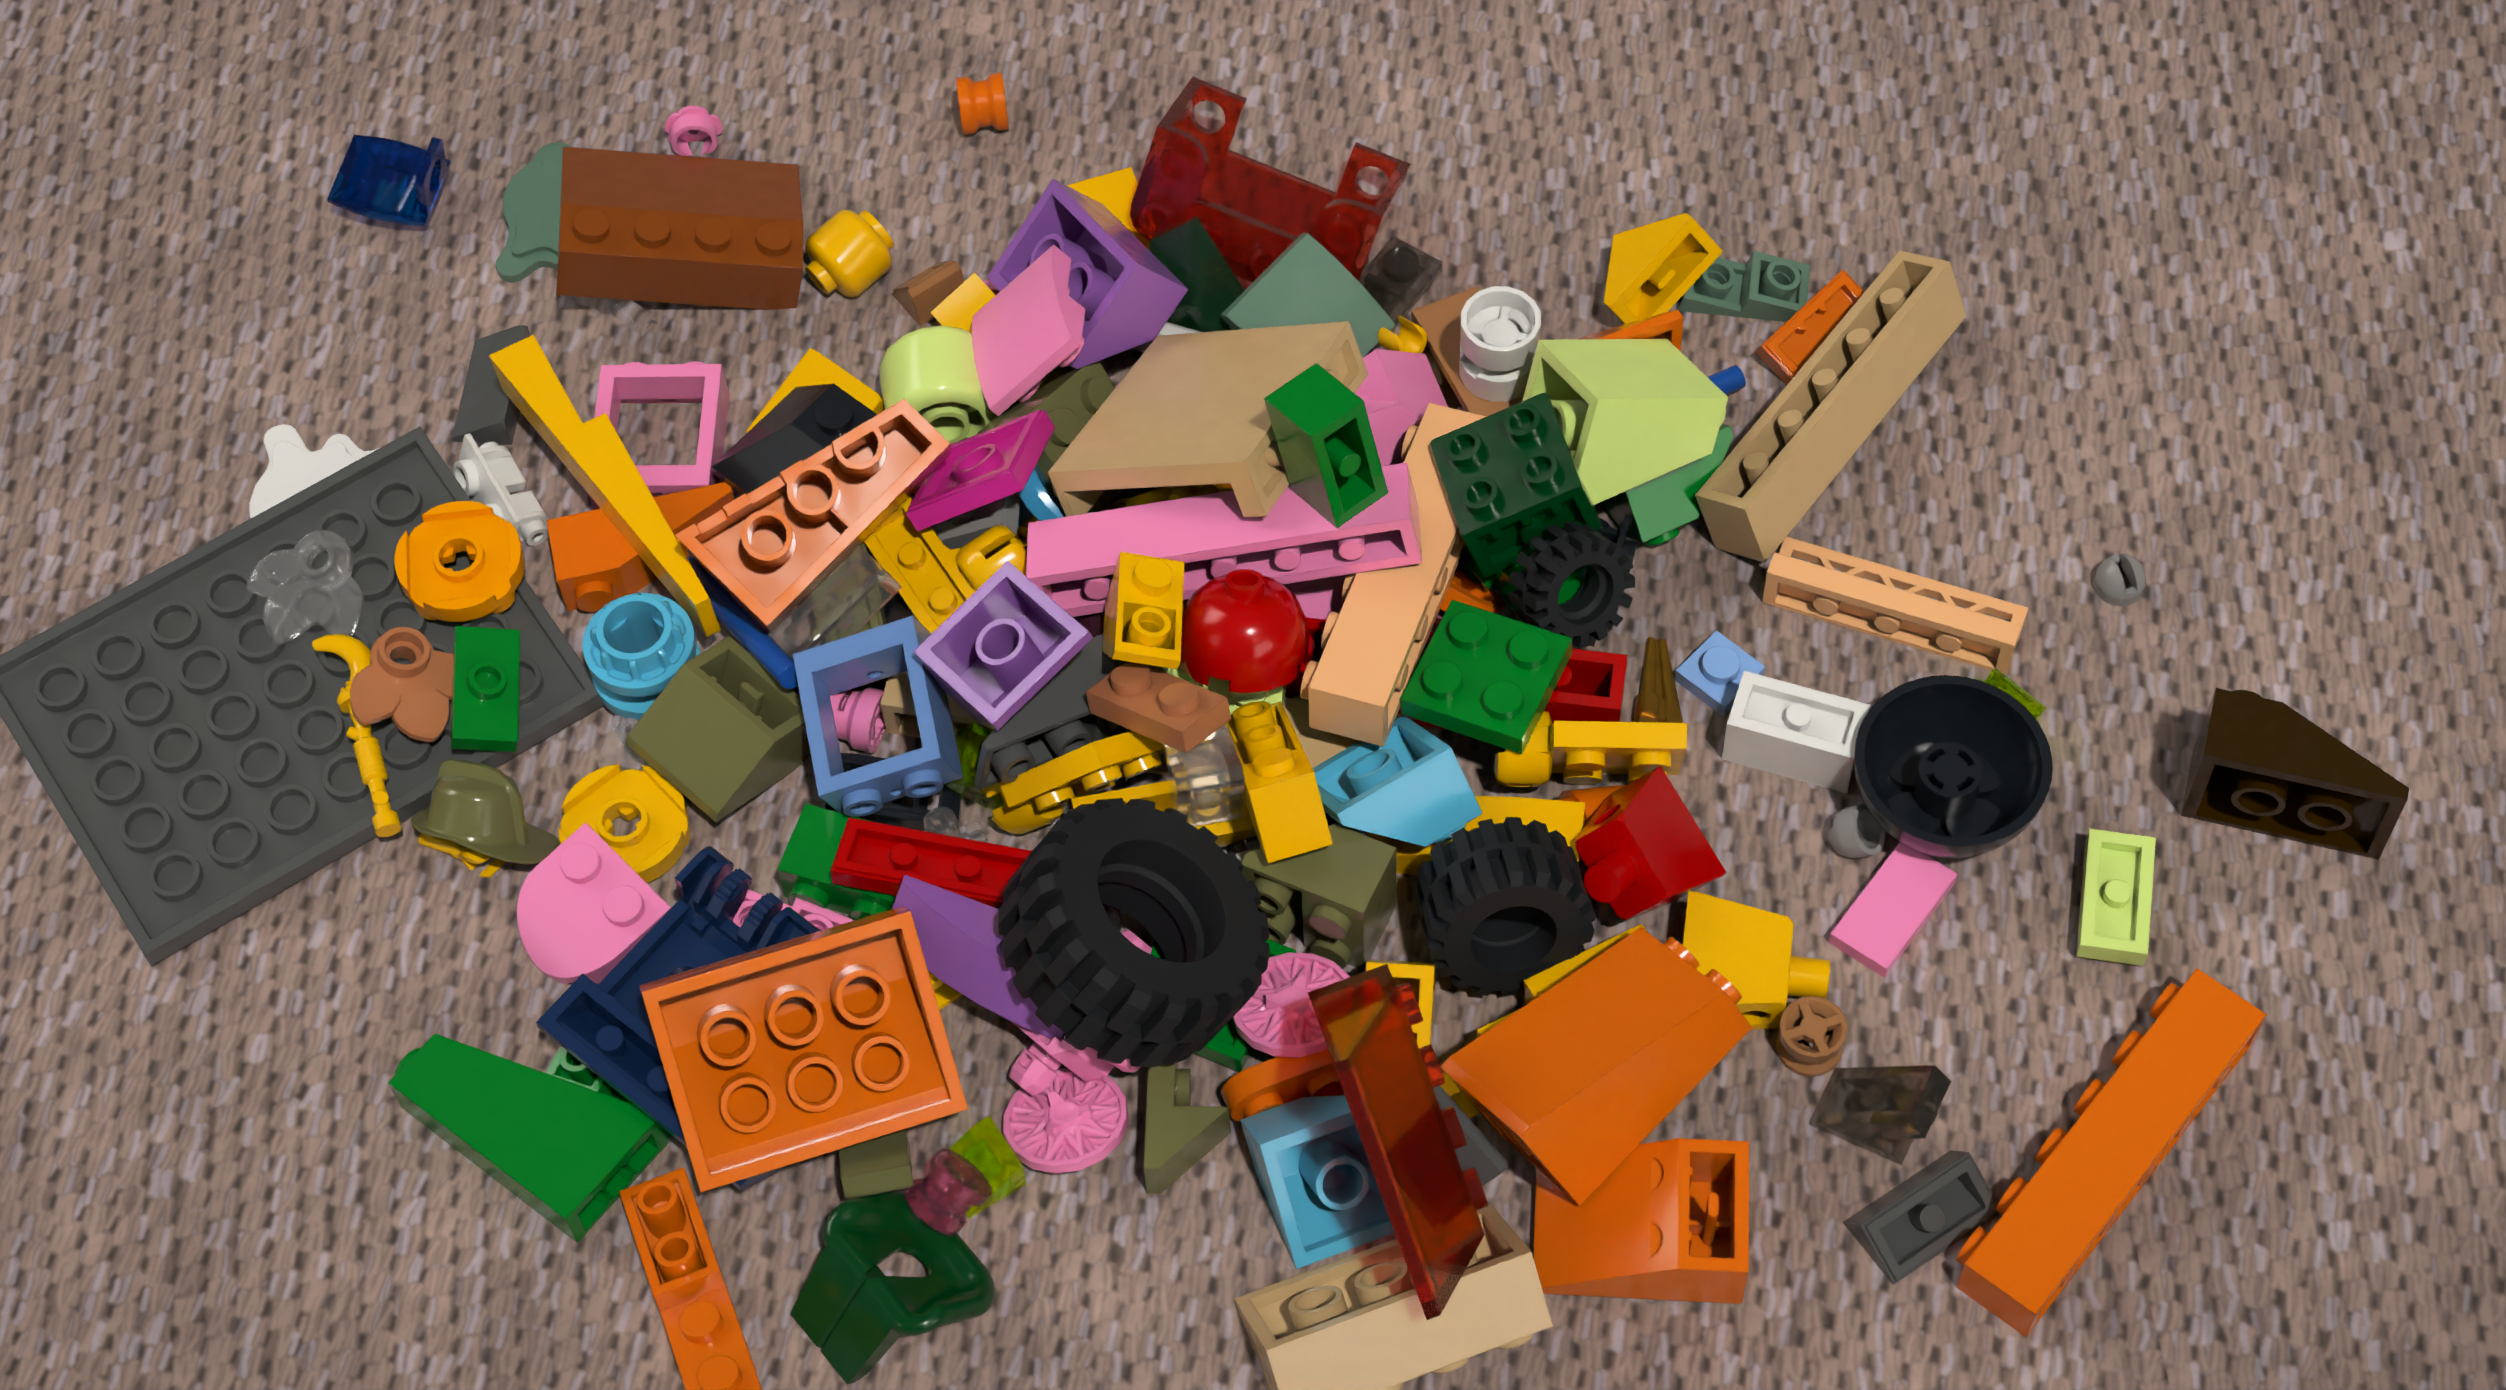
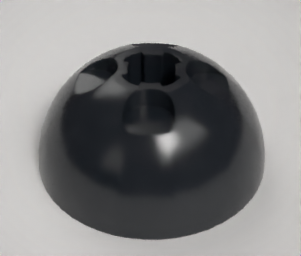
M1950 675L1929 676L1906 682L1886 693L1871 707L1863 719L1857 734L1854 752L1857 786L1868 811L1876 822L1894 839L1905 846L1924 854L1943 858H1963L1981 855L1993 851L2017 837L2040 811L2052 781L2053 765L2050 746L2046 735L2035 717L2024 705L2007 692L1991 684L1968 677Z

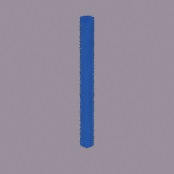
M687 557L710 598L716 618L784 688L792 689L797 687L798 682L794 660L692 557Z

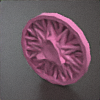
M1288 952L1269 957L1267 970L1262 974L1261 985L1232 1019L1237 1033L1252 1048L1274 1057L1300 1058L1324 1051L1344 1037L1355 1020L1357 996L1350 976L1334 961L1313 953Z
M1061 1068L1056 1070L1058 1076L1046 1089L1035 1096H1032L1021 1087L1011 1097L1003 1114V1134L1015 1158L1033 1170L1054 1174L1081 1171L1104 1160L1121 1143L1129 1125L1127 1100L1116 1081L1107 1076L1085 1082L1070 1069Z

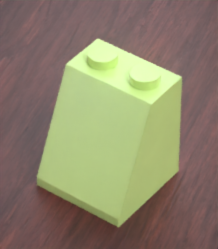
M1668 339L1538 340L1522 401L1541 393L1548 394L1577 472L1593 505L1712 454L1719 428L1725 420L1726 405L1729 397Z

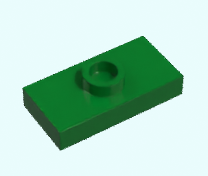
M455 626L453 640L451 749L516 752L519 716L520 630Z

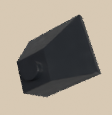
M834 383L795 387L711 466L712 472L740 494H748L780 475V472L791 465L814 455L832 444V441L877 414Z

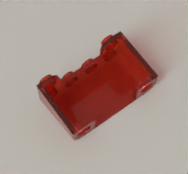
M1192 76L1157 125L1131 204L1130 217L1137 232L1150 242L1252 283L1302 233H1309L1360 282L1400 195L1411 164L1356 142L1337 193L1229 150L1247 98ZM1206 100L1218 104L1224 111L1225 124L1219 129L1214 130L1201 126L1194 115L1196 104ZM1373 166L1384 171L1388 177V182L1383 192L1379 195H1372L1363 191L1357 180L1359 170L1364 167Z

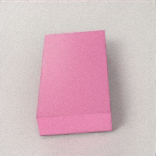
M1899 843L1830 933L1828 943L1885 978L1954 886L1958 873L1927 854Z

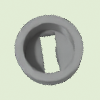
M2119 554L2104 559L2098 566L2093 580L2096 594L2103 601L2114 606H2128L2137 602L2144 592L2143 589L2146 586L2144 566L2137 558L2127 554ZM2120 569L2124 571L2132 587L2125 588Z
M1865 804L1846 807L1832 817L1830 822L1832 828L1828 831V841L1838 854L1846 858L1858 859L1876 855L1882 850L1885 842V830L1872 817Z

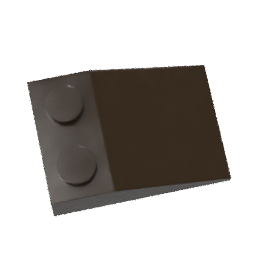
M2216 688L2193 749L2181 816L2379 860L2408 800L2409 788L2285 703L2262 698L2259 694L2248 690L2229 691Z

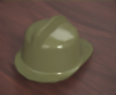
M452 758L442 763L439 768L437 781L433 786L429 807L418 811L411 817L412 827L423 834L451 840L474 851L506 862L539 864L561 844L555 835L525 821L522 796L514 779L505 775L501 770L489 765Z

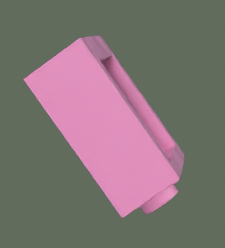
M693 361L685 364L647 365L640 362H629L624 365H601L594 418L606 413L616 432L618 430L621 404L702 403L696 465H635L653 497L721 483V479L713 474L711 466L724 455L730 394L722 364H706ZM589 495L593 510L600 509Z

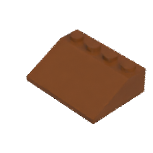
M563 147L556 295L764 310L797 308L803 273V213L798 165Z

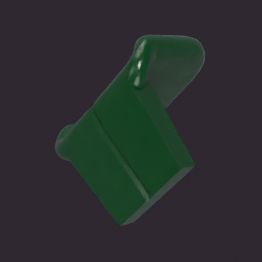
M894 1190L848 1199L830 1213L823 1228V1241L826 1247L819 1255L790 1314L813 1343L821 1348L822 1354L848 1385L867 1375L901 1335L917 1336L939 1327L979 1317L991 1308L995 1299V1285L985 1265L934 1206L914 1194ZM896 1252H907L916 1256L924 1263L929 1275L927 1277L885 1276L877 1265Z

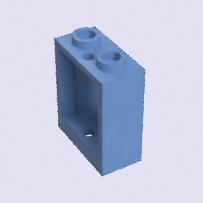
M913 615L792 654L818 796L836 811L847 816L859 817L873 814L883 807L882 803L904 796L913 798L930 796L941 791L944 787L943 784L963 778L947 693L913 652L931 633ZM908 671L922 748L844 772L830 696Z

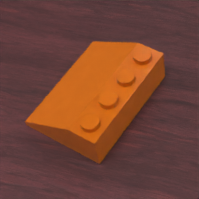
M903 906L639 985L700 1193L968 1109L911 911Z

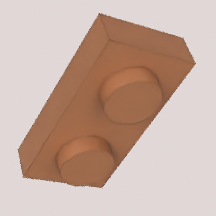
M1126 661L1086 691L1090 713L1186 754L1231 720L1227 697L1146 664Z

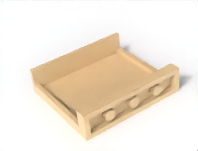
M1343 321L1157 336L1048 471L1054 494L1059 499L1066 517L1086 514L1105 490L1231 483L1243 517L1267 516L1288 487L1289 481L1264 398L1315 363L1319 364L1355 393L1368 376V372L1350 322Z

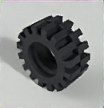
M1565 522L1563 530L1554 524L1545 528L1548 536L1546 541L1535 535L1528 542L1535 549L1530 556L1523 552L1519 553L1516 562L1524 568L1522 573L1511 572L1509 583L1517 587L1518 590L1509 593L1511 603L1518 607L1515 610L1516 614L1527 624L1572 638V643L1579 648L1590 646L1589 634L1600 641L1608 636L1604 628L1607 622L1617 627L1623 620L1621 616L1616 614L1619 605L1629 608L1633 598L1626 594L1624 589L1635 588V577L1627 572L1634 567L1631 559L1623 554L1625 551L1620 546L1585 524L1580 526L1576 522ZM1586 565V575L1581 588L1571 599L1558 605L1559 592L1566 578L1579 567Z

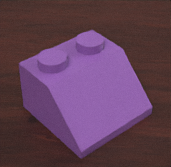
M1006 561L913 652L946 693L981 725L998 731L1093 636L1014 565Z

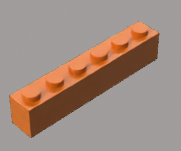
M2196 968L2182 988L2171 982L2159 996L2149 1013V1016L2156 1020L2145 1035L2133 1030L2116 1052L2111 1062L2118 1067L2116 1072L2106 1084L2095 1078L2084 1091L2073 1110L2080 1117L2067 1133L2060 1127H2057L2044 1142L2035 1157V1161L2042 1165L2029 1182L2018 1176L2006 1190L1996 1207V1211L2001 1213L2002 1217L1991 1231L1988 1232L1979 1226L1968 1238L1956 1258V1261L1963 1265L1956 1288L2027 1337L2253 1044L2267 1014L2198 968Z

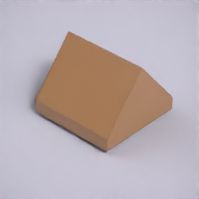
M943 261L934 264L893 289L892 295L921 327L935 318L930 312L965 280L957 261Z

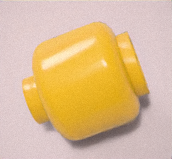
M840 210L807 238L805 249L811 262L805 267V271L814 284L826 295L835 289L846 297L856 298L889 271L892 263L889 250L894 247V242L879 221L866 210L861 211L859 214L851 210Z

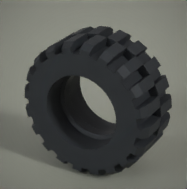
M1123 798L1097 800L1094 804H1082L1070 810L1062 820L1057 821L1008 881L1002 894L1003 905L999 908L998 929L999 934L1005 936L1000 942L1006 967H1014L1016 975L1013 977V984L1022 999L1030 997L1038 1007L1035 1015L1048 1028L1052 1024L1057 1026L1067 1034L1064 1041L1079 1050L1090 1047L1098 1051V1059L1121 1064L1128 1058L1131 1066L1157 1067L1160 1062L1162 1064H1175L1188 1059L1194 1051H1201L1255 994L1262 983V974L1268 967L1270 951L1269 943L1266 941L1269 938V926L1266 912H1259L1258 906L1261 904L1259 891L1254 881L1247 882L1241 873L1243 864L1232 851L1226 854L1215 843L1218 837L1205 826L1197 829L1186 822L1187 815L1173 808L1165 809L1164 812L1155 809V802L1142 799H1130L1126 805ZM1103 904L1127 913L1142 924L1155 938L1166 960L1155 957L1130 942L1113 924Z

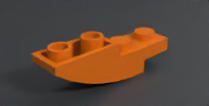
M682 1167L619 1191L685 1390H763L685 1168Z

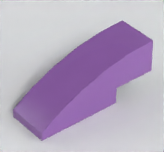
M904 875L892 909L903 906L911 911L928 971L980 1006L1019 1026L1051 1039L1057 1037L1061 1041L1064 1032L1054 1024L1048 1028L1035 1015L1038 1007L1030 997L1022 999L1013 984V977L1016 975L1014 967H1006L1001 951L1000 942L1005 936L999 934V909Z

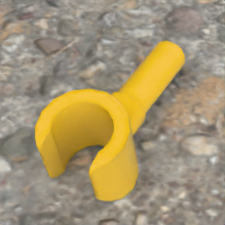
M1401 315L1398 316V321L1401 325L1399 335L1384 327L1379 330L1378 341L1387 350L1422 353L1426 347L1427 333L1424 328Z
M420 833L418 838L419 844L452 855V857L461 860L471 871L477 865L491 858L451 840ZM495 858L479 876L491 877L506 861Z

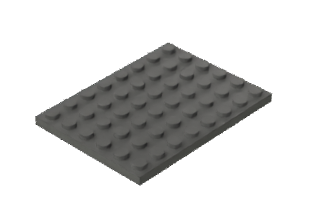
M420 426L0 655V716L151 966L377 837L372 818L376 813L373 808L369 787L362 783L353 749V744L356 741L346 737L349 727H354V723L349 713L341 712L336 701L342 687L345 688L346 681L350 679V669L347 662L341 656L326 651H315L312 647L313 640L325 635L344 634L362 641L371 650L374 642L388 630L396 627H410L420 631L434 650L453 654L455 626L520 630L519 716L516 752L451 749L452 700H449L447 727L443 734L434 742H424L408 737L395 726L392 717L371 724L372 737L377 738L379 741L388 775L384 783L389 795L391 809L398 813L400 823L415 815L418 811L429 807L433 786L437 781L439 768L444 761L453 758L496 768L604 706L595 689L591 674L524 577L515 590V601L510 608L501 613H490L484 617L464 622L425 619L418 614L414 604L404 594L394 563L396 546L406 530L408 535H410L415 527L423 523L421 515L431 508L448 502L471 501ZM466 551L457 552L455 561L444 564V568H452L453 571L464 570L474 560L469 559ZM396 658L393 660L394 662L399 664H412L409 660L405 658Z

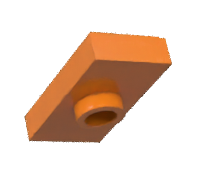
M1843 269L1755 352L1787 385L1863 295V289Z

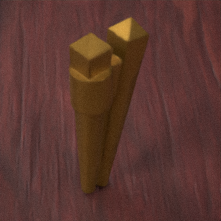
M1649 637L1646 640L1641 688L1635 700L1634 722L1683 723L1666 639L1662 638L1656 641L1655 638Z

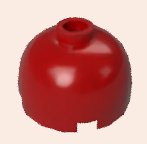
M1238 569L1206 582L1192 594L1182 614L1180 665L1182 670L1196 682L1209 686V676L1221 680H1229V692L1252 693L1270 691L1289 684L1297 678L1299 664L1303 662L1306 666L1309 645L1307 619L1295 594L1278 581L1254 570Z

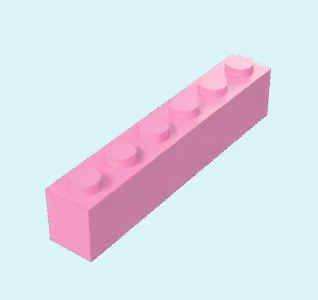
M1406 462L1381 466L1388 494L1338 528L1333 526L1293 492L1290 484L1267 516L1243 517L1234 491L1230 490L1029 522L1026 577L1072 617L1105 612V601L1120 551L1184 562L1183 600L1190 599L1192 594L1206 582L1238 569L1254 570L1281 584H1289L1422 563L1419 506L1408 463Z

